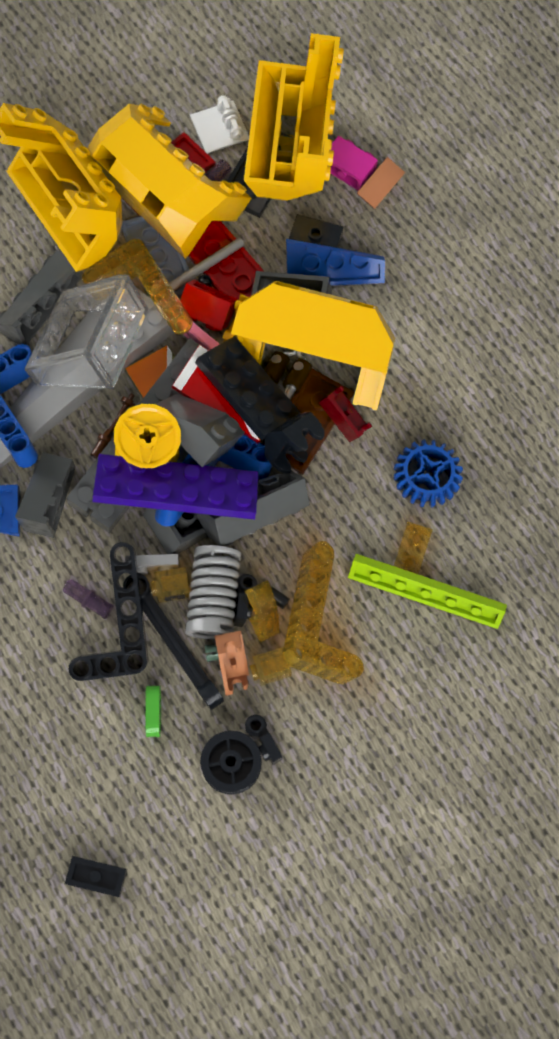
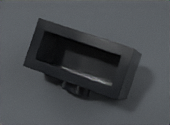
M297 214L289 239L339 248L344 226Z

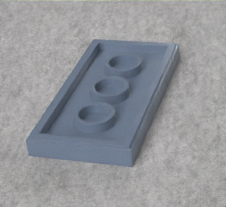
M142 216L122 221L121 229L145 293L152 300L156 301L162 296L159 291L160 288L189 270L186 260ZM185 285L166 296L165 299L171 301L182 297Z

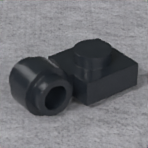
M243 574L237 580L238 588L235 589L237 592L236 607L234 608L235 617L233 618L234 626L243 627L246 620H250L253 604L249 603V597L257 589V580L250 574Z
M260 715L248 717L245 722V730L249 736L253 738L259 737L262 745L258 748L265 762L270 759L272 765L281 761L283 757L267 730L266 720ZM257 722L261 725V728L253 730L251 725Z

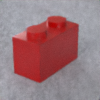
M192 280L186 283L177 309L191 321H201L205 323L208 329L219 331L228 327L234 312L235 302L238 299L201 282Z

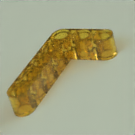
M132 239L87 268L82 274V281L96 298L108 296L138 276L162 317L175 334H184L193 325L191 316L140 239Z
M319 541L302 556L283 648V659L292 668L338 684H346L363 673L364 665L358 656L318 642L334 561L333 547L325 541ZM301 624H303L306 627L307 632L304 631ZM296 648L300 650L302 657L299 656ZM321 657L325 660L326 665L322 663Z

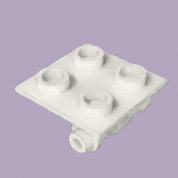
M226 95L218 98L217 106L190 114L192 123L207 154L249 140V135L234 101H231Z

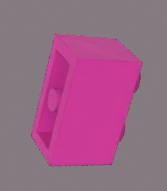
M340 136L332 143L331 150H334L330 174L359 191L376 171L378 160L371 153L364 152L356 147L353 142L345 140Z

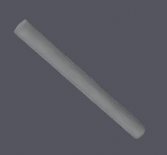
M239 237L160 288V293L165 298L245 246L243 240Z

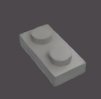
M178 554L136 555L138 573L142 575L148 574V570H158L159 574H172L174 569H180ZM125 556V561H127L130 556Z

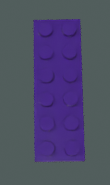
M99 454L92 502L255 520L258 472L213 466L201 467L200 465L167 462L155 468H139L128 463L122 456Z

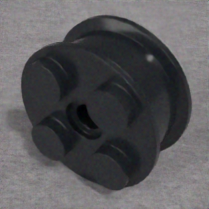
M224 731L213 736L204 746L200 758L201 770L207 783L216 791L228 795L239 794L251 788L257 781L261 772V754L257 744L248 735L238 731ZM230 758L236 760V764L232 767L226 765L227 760Z

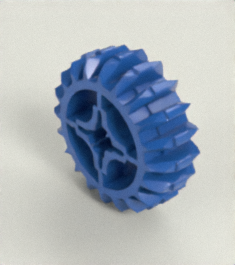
M424 439L419 446L414 441L411 444V449L405 447L403 449L404 455H398V463L394 465V470L397 473L394 474L393 478L395 481H399L396 485L397 490L405 488L402 493L403 498L409 496V494L412 495L411 504H414L417 498L421 500L420 507H424L426 501H429V505L432 508L436 504V499L440 505H443L445 498L451 500L454 496L453 492H458L460 488L458 484L463 480V477L459 474L462 473L463 468L462 466H457L460 461L459 457L452 458L454 454L453 449L445 451V443L437 447L435 440H432L431 445H427ZM428 457H433L439 461L433 462ZM416 459L419 470L409 477L408 465ZM447 470L448 482L440 488L438 476ZM417 485H426L429 488V490L422 489Z

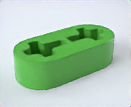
M160 685L146 686V737H161Z

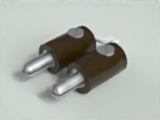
M294 350L293 352L284 353L275 351L264 370L276 384L279 383L290 362L287 355L293 356L297 353L298 356L282 384L285 388V395L290 399L293 393L298 394L312 370V365L306 361L299 351Z

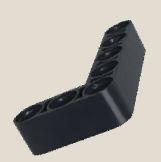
M116 543L110 550L121 650L86 654L74 658L69 664L68 671L70 676L77 681L138 674L148 665L149 658L136 552L132 545L128 543ZM120 547H126L130 551V557L125 562H120L116 558V552ZM125 573L133 577V584L128 589L122 588L119 584L120 576ZM126 600H132L136 604V612L133 615H127L122 610V605ZM129 627H135L139 630L140 637L135 642L129 641L125 636V632ZM130 655H140L143 659V665L140 668L131 667L128 662ZM106 657L114 659L116 663V668L112 672H108L102 667V661ZM78 661H84L88 664L89 671L86 675L77 673L75 665Z

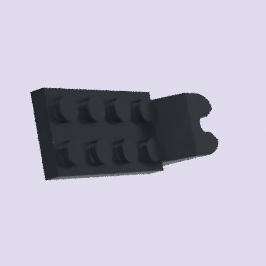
M236 336L202 354L195 361V364L260 440L265 439L264 456L278 471L285 474L292 471L286 454L292 455L297 461L306 462L308 458L306 451L308 443L305 437L308 433L311 437L320 441L324 438V428L312 412L300 414L297 407Z

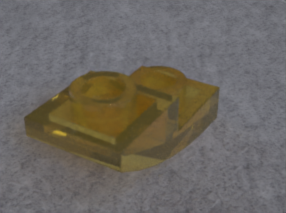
M407 522L394 566L419 574L433 529Z
M266 580L245 591L256 614L249 618L260 643L279 633L278 609L269 581Z

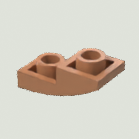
M387 157L357 192V195L375 209L405 172Z

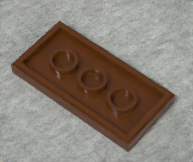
M314 369L310 371L300 392L294 394L291 402L297 407L300 414L312 412L323 426L325 432L324 438L321 441L311 437L309 433L306 435L308 458L305 463L295 460L290 454H286L291 468L304 475L335 425L319 402L341 386L338 382ZM343 386L345 390L342 392L350 401L354 391Z

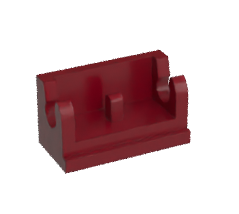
M341 385L322 399L319 404L348 442H351L363 435V432L371 428L372 424L370 422L366 423L342 392L345 389Z

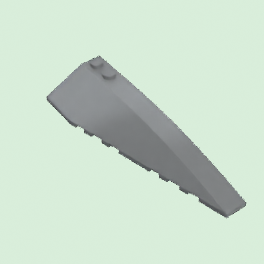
M129 281L90 309L10 408L32 444L125 372V367L143 358L175 333L173 320L154 300ZM0 439L1 469L13 458Z

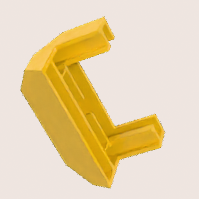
M311 33L306 66L259 60L244 174L245 183L257 197L288 201L323 191L324 181H329L334 150H331L332 140L328 139V134L332 135L334 120L330 119V115H334L336 100H332L334 79L339 80L341 65L337 63L342 64L344 48H339L340 37ZM281 115L296 116L294 135H290L292 137L280 136Z
M3 103L0 108L1 144L20 147L6 172L76 272L102 263L117 241L122 227L121 196L115 189V185L108 180L103 173L102 167L90 156V151L83 146L75 131L39 108L32 109L23 107L20 104Z
M128 104L97 130L87 149L90 151V156L102 167L103 173L108 180L115 185L119 195L186 259L211 221H237L252 198L246 193V188L236 181L234 183L224 180L222 182L211 181L204 175L205 171L203 168L187 159L188 155L186 152L171 144L172 140L169 136L154 128L155 125L169 127L171 124L165 117L166 114L163 110L156 106L152 108L144 104Z
M274 281L245 299L239 305L231 334L238 336L237 339L260 366L265 344L268 343L361 367L352 404L363 405L373 410L378 409L396 338L377 306Z

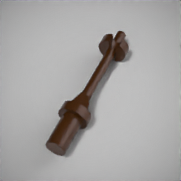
M130 393L129 397L123 396L120 401L123 402V406L115 420L104 434H99L97 437L98 442L90 454L93 458L97 459L111 441L119 417L128 407L131 408L136 405L132 401L135 397L134 394Z

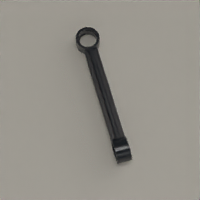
M138 573L139 580L146 584V590L141 595L143 612L187 674L208 708L213 710L224 702L223 697L150 594L151 587L148 579ZM131 575L125 579L123 583L124 589H127L128 585L133 582Z

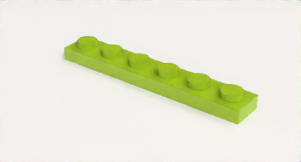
M355 554L348 576L349 579L496 629L499 628L507 608V604L359 554Z

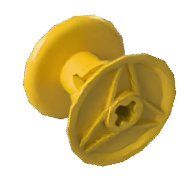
M139 404L129 408L119 417L114 428L115 456H122L128 463L139 468H155L167 462H177L181 443V429L176 418L167 409L156 404Z

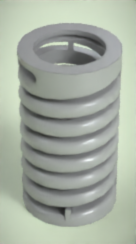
M217 545L195 547L194 563L192 566L194 571L191 575L193 581L190 584L192 591L189 594L191 601L188 603V620L185 627L186 635L194 638L215 640V635L233 632L234 622L230 619L235 617V612L232 609L236 607L234 599L237 597L235 589L238 588L236 580L239 578L237 570L240 568L239 561L242 555L240 551ZM223 553L228 554L230 556H217L215 554Z

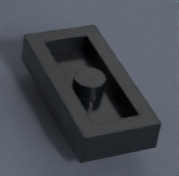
M72 856L65 884L120 897L127 869Z

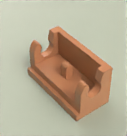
M236 631L215 635L226 696L233 695V685L235 683H242V688L246 690L248 688L247 676L249 672L242 632Z

